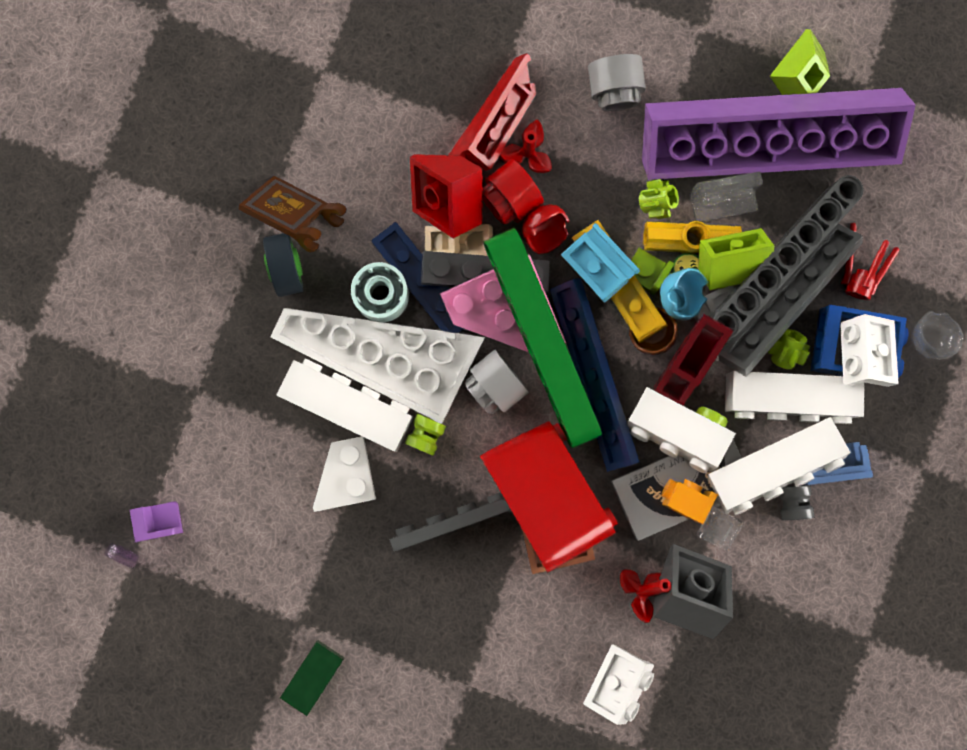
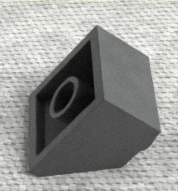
M673 544L670 547L659 580L668 579L671 582V590L654 596V617L714 639L733 619L732 566Z

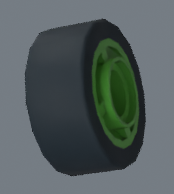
M284 233L264 237V261L268 277L273 284L277 296L283 297L303 292L301 262L291 237Z

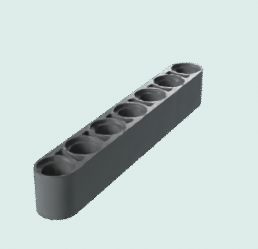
M846 175L825 189L774 245V252L741 284H738L709 316L716 321L723 322L725 326L733 330L728 340L739 334L861 199L864 188L858 178ZM839 189L845 193L846 198L840 194ZM819 211L826 215L827 221L820 216ZM799 232L806 236L807 243L802 241ZM779 254L785 256L787 265L780 261ZM758 276H762L767 281V288L761 286ZM738 298L745 301L747 311L742 310L738 306Z

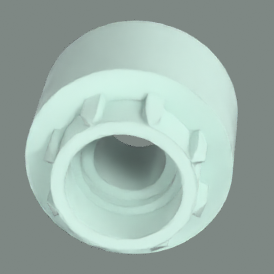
M376 262L364 266L356 273L351 284V296L355 306L366 318L372 321L389 322L399 317L406 309L409 302V289L404 276L396 267L387 263ZM382 285L389 288V294L385 299L375 300L372 298V292L377 286Z

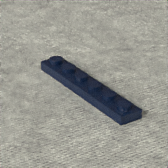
M581 278L569 280L550 289L571 359L601 428L602 435L597 437L606 470L608 472L639 463Z

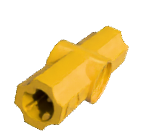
M692 221L688 224L646 222L643 232L644 251L696 254L699 253L700 240L740 233L742 229L741 226L706 225L700 221ZM687 232H692L698 237V245H693L687 240Z

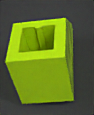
M811 29L804 31L770 75V78L782 95L818 93L830 77L825 52Z

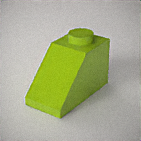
M762 228L700 240L698 270L707 279L708 283L706 285L709 290L738 285L774 252L775 246Z

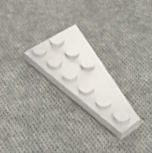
M290 308L283 309L271 334V338L440 424L444 422L485 337Z

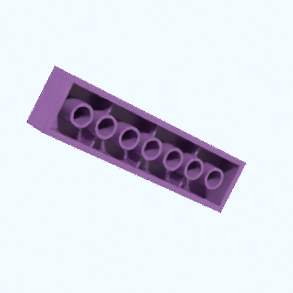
M902 88L645 103L642 163L648 180L902 164L916 105Z

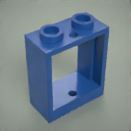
M828 305L819 310L810 371L843 376V366L834 364L840 321H846L867 314L894 320L899 378L904 369V361L901 359L902 348L906 344L909 334L908 328H906L907 318L836 305Z

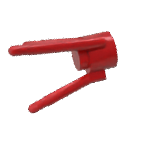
M856 223L850 224V230L856 232ZM888 240L883 241L869 271L857 269L856 273L852 274L853 254L846 262L845 274L841 281V284L847 286L845 293L857 299L869 301L871 296H874L879 283L895 260L900 249L895 247L877 274L878 267L889 246Z

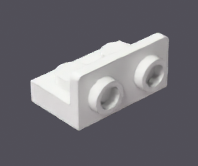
M863 314L842 322L843 383L849 386L862 382L886 387L897 385L898 370L894 320Z
M612 644L583 704L617 725L626 724L628 721L631 722L638 713L640 704L637 701L642 690L647 691L653 681L654 673L651 671L654 664L644 661Z

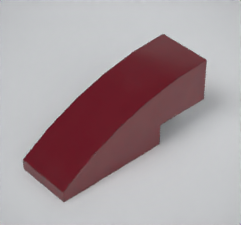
M703 313L654 386V391L684 406L695 387H698L733 333V330Z

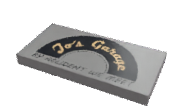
M734 439L716 470L742 459ZM678 455L677 458L668 456L612 480L611 483L637 541L688 520L687 517L662 505L665 498L661 494L669 479L681 482L682 484L685 479L692 481L703 488L701 493L704 494L705 491L714 492L708 481V474L711 472L701 473L693 469L689 465V460ZM716 498L711 510L721 506L718 498Z

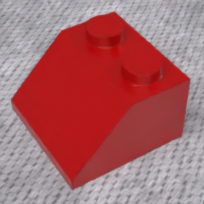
M422 154L410 156L412 211L453 239L482 224V168L462 156Z

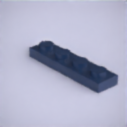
M394 222L371 240L385 261L402 273L411 294L441 331L461 333L465 330L452 323L440 296V293L449 290V288L421 285L422 254L397 222Z

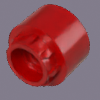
M510 159L485 179L486 186L482 188V200L494 217L502 224H508L512 220L519 223L535 208L544 204L543 196L533 179L513 159Z

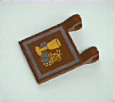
M276 176L270 178L239 204L240 211L289 235L304 250L310 253L319 248V244L314 241L321 237V232L316 228L307 226L321 214L331 226L339 227L344 223V219L339 216H343L347 210L343 204L327 203Z

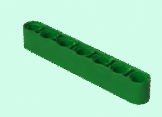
M512 228L484 240L483 244L560 427L567 437L569 446L575 448L601 436L602 432L518 232L515 228Z

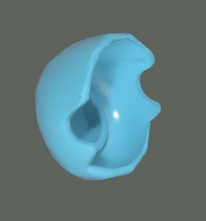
M685 268L668 275L661 284L660 289L661 303L665 312L672 318L679 320H689L697 316L703 304L707 301V298L702 293L703 287L708 283L705 276L698 269Z

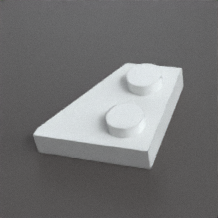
M361 436L332 442L313 505L314 512L376 500L365 438Z

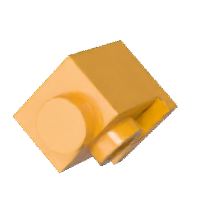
M669 479L661 494L665 498L662 505L696 523L704 524L718 494L712 491H705L702 494L703 488L687 479L684 480L683 484Z

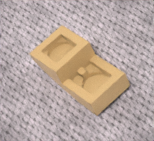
M489 224L479 225L453 239L435 226H425V251L487 256L483 241L493 237V227Z

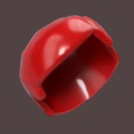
M553 204L538 206L525 218L522 227L523 238L533 252L537 254L549 253L559 247L568 237L569 233L565 222L569 223V218L560 206Z

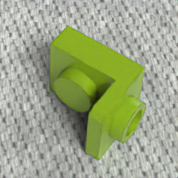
M640 247L631 259L640 270L637 275L635 274V277L643 289L653 295L661 288L665 278L672 274L670 271L675 264L670 260L665 263Z

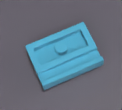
M595 223L591 230L579 237L561 255L605 303L626 285L630 278L635 274L637 275L640 270Z

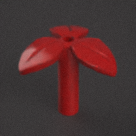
M536 119L522 133L523 148L516 144L507 145L499 157L505 163L513 159L519 164L526 157L528 158L530 170L536 173H547L552 169V162L546 153L535 151V148L539 147L544 141L542 124Z
M623 569L620 573L622 589L627 594H637V597L631 603L633 612L641 621L649 623L653 617L654 607L648 597L669 592L671 590V582L668 579L659 580L661 573L657 572L648 574L643 584H641L639 576L635 571Z

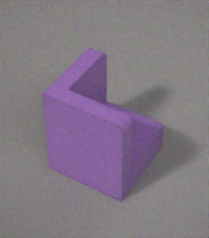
M177 502L130 510L135 542L183 533Z

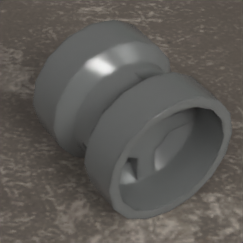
M811 485L782 487L784 493L779 496L783 501V508L780 510L781 520L815 518L814 507L810 505L809 501L812 495Z

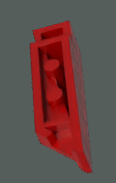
M528 53L518 56L512 61L449 155L462 156L485 171L492 169L536 96L535 83H530L527 63L531 61Z

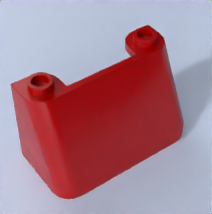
M550 421L480 455L485 467L547 573L616 534L614 526L618 524L609 507L605 509L601 507L563 442L567 440V437L558 423L552 425Z

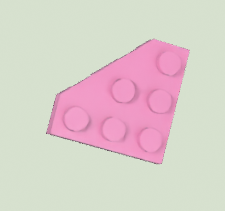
M528 254V257H529V259H530V262H531V264H532V266H533V269H534V271H535V274H536V276H537V278H538V281H539V283H540V285H541V288H542V290H543V293H544V295H545V297H546V300H547V302H548V304H549V307H550V309H551V312H552V314H553V316H554V319H555V321H556V323H557V326H558V328H559V331H560V333H561V335H562V338H563L564 342L566 343V341H565V339H564V336H563V334H562V331H561V329H560V327H559V324H558V322H557V319H556V317H555V314H554V312H553V310H552V307H551V305H550V302H549V300H548V298H547V295H546V293H545V290H544V288H543V285H542V283H541V281H540V278H539V276H538V273H537V271H536V269H535V266H534V264H533V261H532V259H531V256ZM490 270L440 293L454 325L528 352L494 270Z

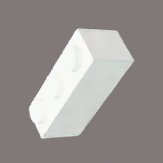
M646 387L628 420V427L631 430L630 434L643 442H648V440L660 445L659 449L663 453L671 457L677 458L679 455L689 460V465L701 473L716 471L736 434Z

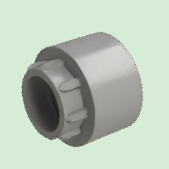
M613 55L600 58L588 65L591 97L593 100L598 101V106L603 111L629 109L640 103L641 93L646 90L643 62L640 55Z
M496 349L470 369L473 375L466 379L465 382L469 392L488 414H494L499 409L505 413L530 393Z

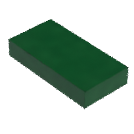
M317 640L280 699L308 716L345 658Z

